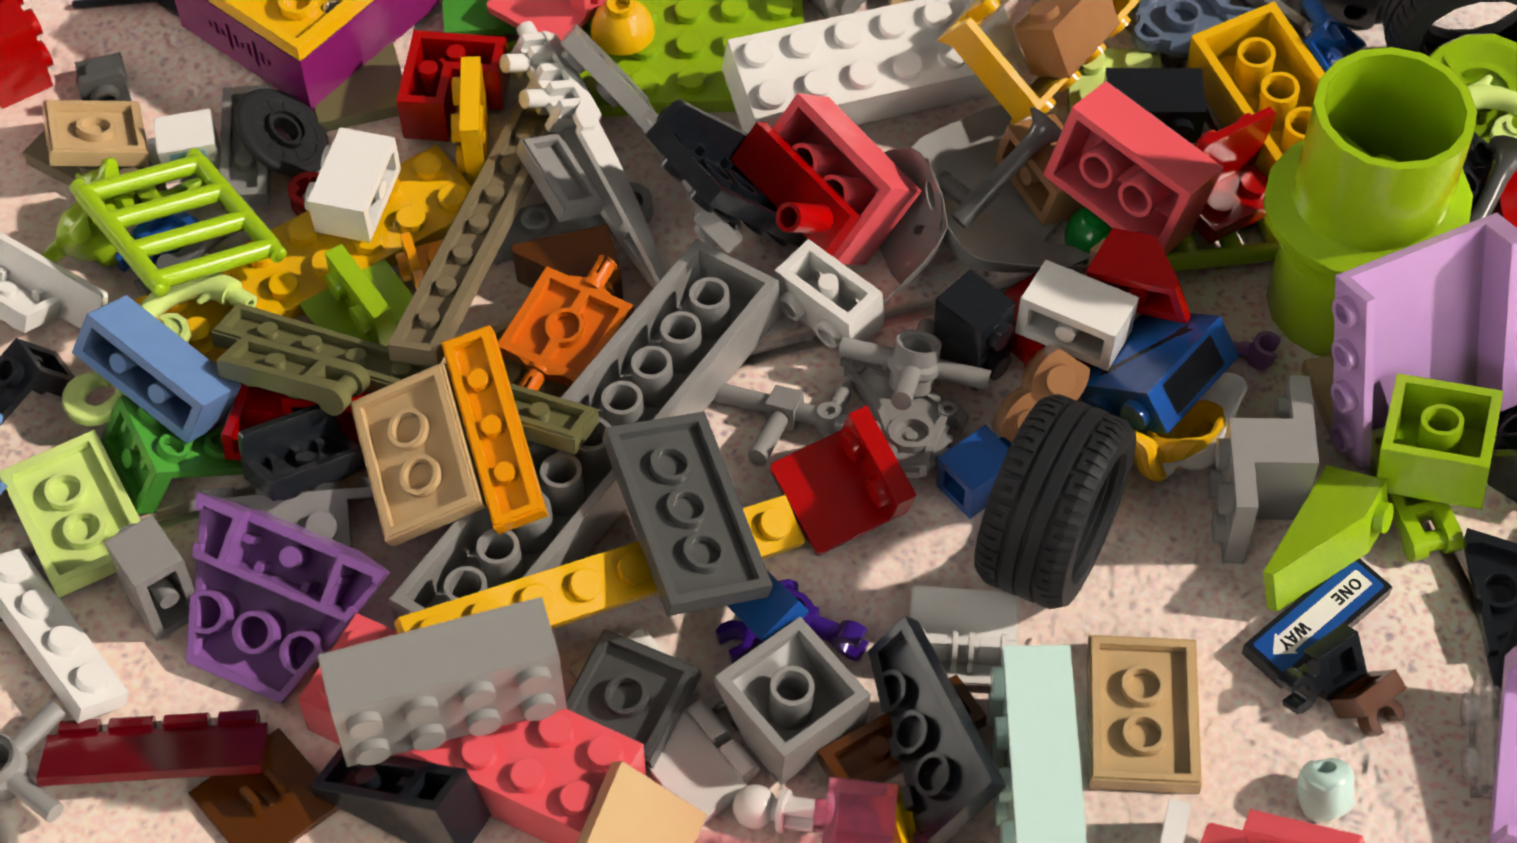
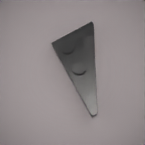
M1467 528L1463 548L1497 712L1500 718L1505 655L1517 645V543Z

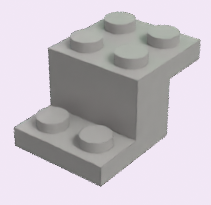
M1288 376L1284 395L1276 396L1274 418L1229 417L1225 437L1216 439L1215 467L1209 468L1208 494L1209 498H1217L1218 511H1213L1211 535L1213 543H1221L1222 563H1244L1255 519L1294 520L1311 492L1319 466L1310 376Z

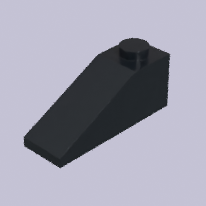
M341 747L309 787L315 796L408 843H473L492 816L466 769L389 756L385 761L375 765L357 764L347 767Z

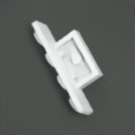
M0 232V319L8 323L9 326L26 333L57 317H61L81 329L87 313L107 305L108 294L104 290Z

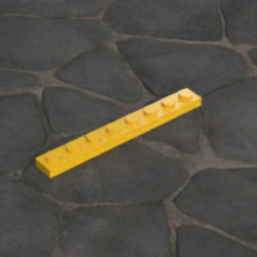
M786 495L743 508L763 560L798 549L805 543ZM637 541L400 616L396 619L394 625L399 634L542 597L551 629L657 595L658 591L640 542Z

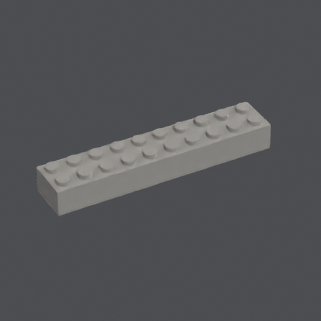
M695 239L562 395L561 398L598 409L599 423L576 455L526 440L548 517L498 534L493 529L488 508L456 520L389 598L395 621L400 616L584 559L626 508L623 495L602 441L605 427L704 412L714 400L721 385L727 384L781 317L779 280L716 248L712 249L706 243Z

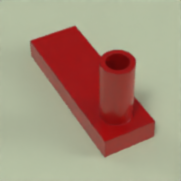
M756 122L730 159L778 208L776 223L782 231L803 233L807 239L830 255H834L861 218L768 123Z

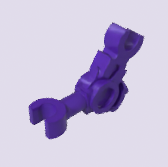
M791 579L779 581L809 610L803 620L818 637L831 643L833 648L842 656L859 662L869 645L868 641L863 639L867 628L855 621L843 620L841 623H837L820 616L819 607L814 606L806 595L799 592L798 582ZM726 621L715 630L717 641L720 645L733 639L742 641L738 646L728 650L731 664L763 643L740 621Z

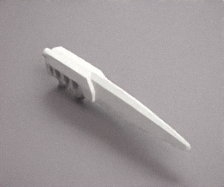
M523 22L517 27L516 31L519 39L510 54H503L501 56L500 68L504 73H516L519 79L530 80L526 89L521 90L519 94L520 106L524 109L535 108L538 115H550L544 125L549 133H561L605 202L600 214L629 258L654 289L666 273L632 187L599 123L601 112L580 74L563 58L561 53L565 48L560 44L561 40L558 35L544 30L538 32L533 22Z

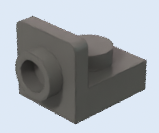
M120 52L74 62L77 73L76 83L82 100L132 101L125 66Z

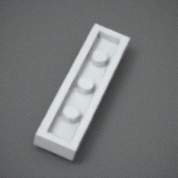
M18 548L1 553L0 617L75 721L80 723L125 707L129 695L128 690L23 549Z

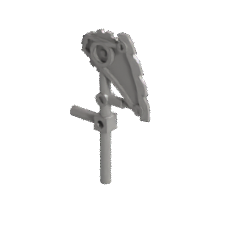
M845 357L840 359V366L845 367V380L842 386L835 389L829 402H824L819 406L804 403V391L775 385L771 394H766L725 383L718 389L713 400L714 402L765 414L766 422L747 455L750 462L762 466L768 461L783 431L794 432L799 422L816 426L818 433L825 437L840 431L848 416V413H844V410L852 396L850 390L853 388L865 406H868L907 478L927 477L930 469L935 467L938 457L953 447V435H950L951 430L956 428L963 434L969 419L967 412L948 398H945L943 401L935 389L926 396L914 397L908 409L898 410L891 403L894 390L888 383L890 369L886 367L885 370L879 365Z

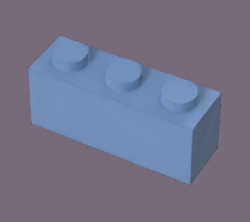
M127 295L87 313L72 350L75 356L186 444L226 422L241 388L240 383L219 377L217 365Z

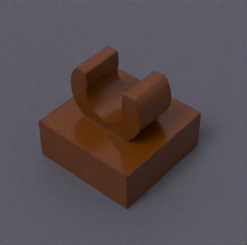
M1396 669L1371 671L1351 683L1329 699L1328 702L1338 719L1357 718L1358 726L1366 736H1380L1384 731L1377 721L1379 709L1383 711L1388 721H1401L1405 718L1402 705L1394 697L1407 687Z

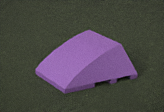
M196 492L195 509L199 510L198 542L193 543L192 557L196 559L195 592L190 595L186 662L274 701L285 703L319 661L317 655L323 654L329 649L351 622L355 614L359 612L390 574V571L359 550L273 514Z

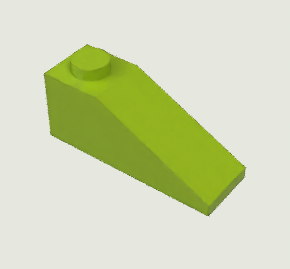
M1326 465L1263 571L1267 609L1279 611L1307 591L1369 553L1380 533L1386 534L1389 530L1394 515V505L1388 502L1386 479Z

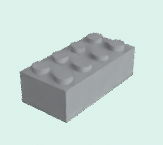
M542 597L317 655L330 712L347 767L357 764L366 766L379 764L391 755L413 749L420 751L435 749L447 740L469 734L475 736L487 735L495 732L503 725L522 720L540 721L552 716L556 711L567 709L559 653Z

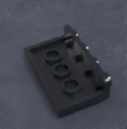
M682 99L674 101L660 112L655 124L645 136L664 156L660 160L661 165L672 176L680 181L685 179L692 187L688 194L694 202L709 213L717 209L720 214L733 224L737 225L741 220L749 229L760 236L766 232L782 246H786L789 242L800 247L808 240L803 233L784 232L778 227L776 223L778 208L730 160L748 133Z

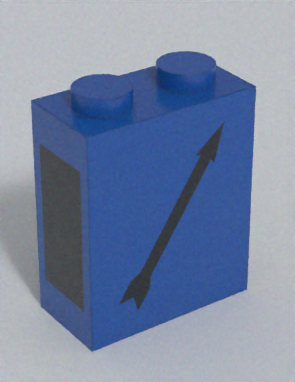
M1190 313L1191 318L1185 324L1140 314L1134 321L1129 337L1109 370L1106 371L1094 365L1089 367L1088 383L1080 398L1084 403L1092 407H1097L1109 412L1110 415L1113 414L1126 419L1133 429L1151 430L1152 432L1168 434L1235 362L1239 354L1221 316Z

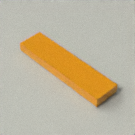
M488 325L442 342V349L493 529L498 534L548 517L494 330Z

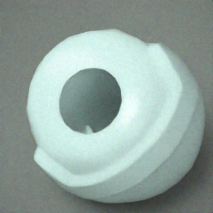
M1325 758L1308 761L1301 768L1297 779V796L1301 810L1307 818L1317 822H1325L1342 817L1352 810L1356 804V799L1354 798V774L1352 767L1348 763L1336 758Z

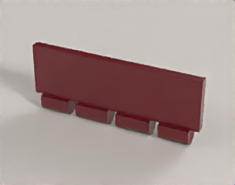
M258 709L221 711L218 714V725L212 726L209 712L164 715L163 728L157 729L156 717L154 715L110 718L107 726L108 732H102L100 719H88L77 723L75 720L60 721L58 735L47 736L36 776L37 785L39 787L260 774L263 770L267 746L268 723H260Z

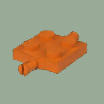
M599 255L587 277L568 276L546 266L498 342L503 357L524 366L527 370L518 384L519 386L539 391L544 381L548 380L570 387L635 311L633 304L611 295L604 288L613 271L617 268L614 260L609 257L606 260L605 255Z

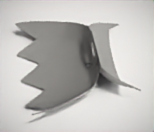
M1002 105L964 117L919 138L911 147L884 152L922 191L879 247L891 274L900 284L883 301L884 304L924 270L936 255L942 240L958 259L976 270L1003 273H1034L1039 271L1045 260L1076 272L1087 270L1089 265L1077 264L1088 260L1089 253L1072 246L1045 240L1065 220L1043 226L1011 181L999 191V195L967 229L961 227L951 217L950 214L959 204L941 191L936 174L941 170H947L951 173L952 177L970 190H973L999 166L994 157L1006 127L1011 124L1010 121L1013 119ZM918 225L924 226L920 235L914 234V230Z

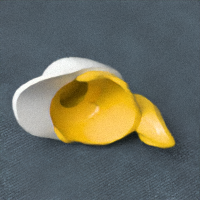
M1224 372L1168 434L1152 432L1150 430L1146 436L1135 431L1136 447L1133 460L1139 472L1153 482H1160L1173 474L1178 468L1200 470L1215 463L1216 439L1225 437L1229 417L1236 418L1238 407L1248 389L1246 379L1234 373Z

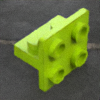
M342 243L324 252L329 273L324 275L328 289L299 303L302 312L312 325L387 346L413 297L412 293L385 258L362 270Z

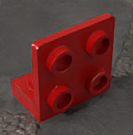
M1267 107L1254 114L1246 113L1240 116L1233 124L1221 130L1207 131L1194 144L1195 147L1224 167L1194 226L1209 244L1266 217L1263 200L1268 177L1255 165V162L1277 116V113L1271 107Z
M867 405L849 413L840 431L773 462L769 468L782 495H786L798 525L814 554L817 556H821L906 514L917 497L916 492Z

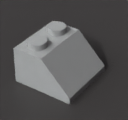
M801 616L714 676V683L746 745L780 785L817 760V750L865 725L867 721L870 693Z

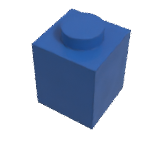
M984 425L938 457L936 486L969 519L986 508L991 490L1011 442L1004 437H998Z

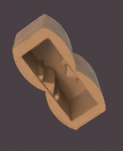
M1050 344L1043 347L1027 364L1022 376L1021 387L1012 391L999 405L993 419L992 429L1013 442L1026 416L1043 397L1060 394L1074 399V401L1078 400L1088 383L1090 368L1058 347Z

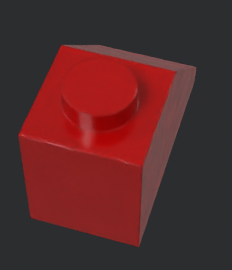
M1112 228L1085 271L1086 275L1139 297L1136 310L1138 314L1187 324L1191 314L1185 296L1157 236L1141 231L1132 232Z

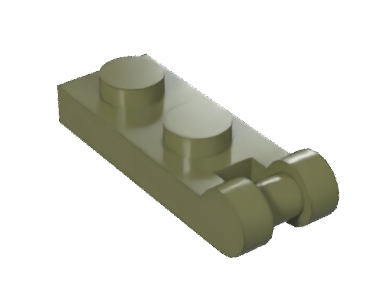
M246 334L217 359L218 375L221 378L240 382L245 386L259 387L285 394L290 398L318 403L324 412L334 416L340 415L351 404L352 397L360 396L368 388L371 381L367 370L357 363Z

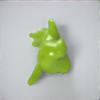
M113 157L103 159L99 169L92 170L86 174L76 173L75 178L83 179L86 183L120 175L118 163ZM137 191L103 199L102 201L110 211L136 205L140 202V198L137 195ZM75 201L61 215L55 230L56 239L41 254L56 264L64 256H69L80 261H95L103 267H107L117 263L116 256L118 251L80 204Z

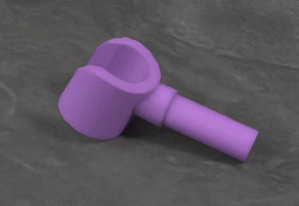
M1262 331L1255 336L1252 343L1233 341L1239 356L1246 357L1248 363L1253 368L1265 370L1271 367L1276 360L1278 354L1273 351L1277 349L1281 340L1273 332Z

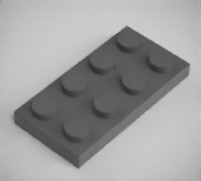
M705 411L605 427L602 441L666 616L768 598L773 587Z

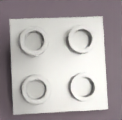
M912 585L910 618L919 621L949 678L957 674L964 685L991 687V667L1001 666L1003 646L1018 645V640H1016L1018 595L1015 596L1005 591Z

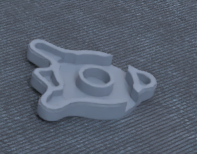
M1140 0L1135 18L1136 25L1133 28L1131 39L1133 44L1143 51L1160 52L1176 57H1188L1191 35L1254 10V8L1230 5L1228 3L1231 0Z

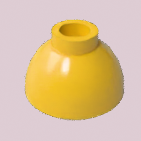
M607 0L596 10L591 21V39L604 52L612 55L625 56L640 52L651 43L655 34L651 14L637 0Z

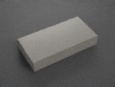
M561 133L521 139L515 152L559 222L600 215L605 202Z

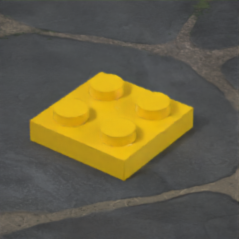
M480 56L461 57V77H452L454 106H460V109H457V113L451 114L453 143L461 142V145H456L457 172L466 173L467 181L471 186H473L489 156V114Z

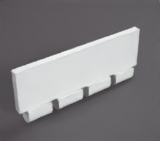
M640 628L627 636L628 639L665 653L645 628ZM590 654L569 668L570 673L576 680ZM694 690L654 768L652 769L647 766L646 768L661 786L707 814L704 825L733 804L736 794L747 786L746 783L759 773L760 767L737 739H733L720 747L719 750L717 749V747L727 741L731 732L704 700L693 704L699 696V693Z

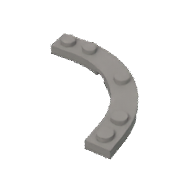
M575 23L561 39L560 44L565 48L561 53L563 58L580 74L587 70L599 82L595 87L598 93L611 106L616 107L620 104L640 128L647 133L658 117V114L648 102L650 99ZM672 176L677 182L683 183L688 193L691 191L692 187L685 179L680 181ZM691 198L693 204L692 219L696 222L693 226L695 233L710 248L714 249L719 245L729 254L742 241L741 222L739 221L737 225L733 224L720 214L717 209L709 213Z

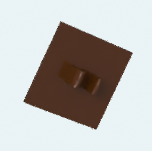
M277 728L268 735L262 773L211 776L188 792L192 800L228 843H294L340 809L312 793L309 787L318 777L319 773L280 728Z

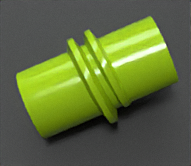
M1385 47L1359 50L1335 61L1318 81L1304 140L1291 145L1271 167L1263 207L1271 233L1277 239L1278 248L1266 299L1272 320L1291 342L1313 355L1326 356L1332 354L1331 346L1334 342L1335 319L1332 311V302L1335 299V275L1470 222L1473 194L1463 171V165L1473 138L1477 110L1470 89L1452 69L1423 53Z

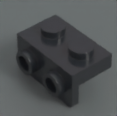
M318 404L241 430L238 433L244 479L273 502L276 500L293 499L306 489L323 483L339 482L345 479L348 474L366 468L361 446L339 431L337 416L327 414Z

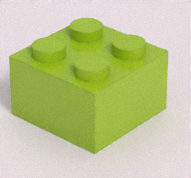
M1397 373L1377 471L1378 478L1387 480V493L1482 510L1504 391Z

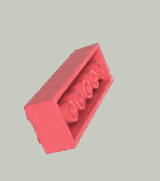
M356 613L331 651L398 633L387 626ZM319 667L298 698L308 730L340 745ZM568 709L556 711L552 716L540 721L522 720L503 725L495 732L487 735L475 736L469 734L447 740L435 749L426 751L413 749L391 755L393 757L466 769L492 814L491 817L546 843H577L611 762L623 761L646 776L644 745Z

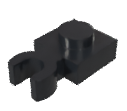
M1344 623L1303 651L1305 665L1300 668L1291 667L1286 669L1276 680L1278 685L1292 692L1282 700V704L1296 714H1302L1310 709L1315 703L1317 696L1328 702L1333 696L1367 673L1358 631Z

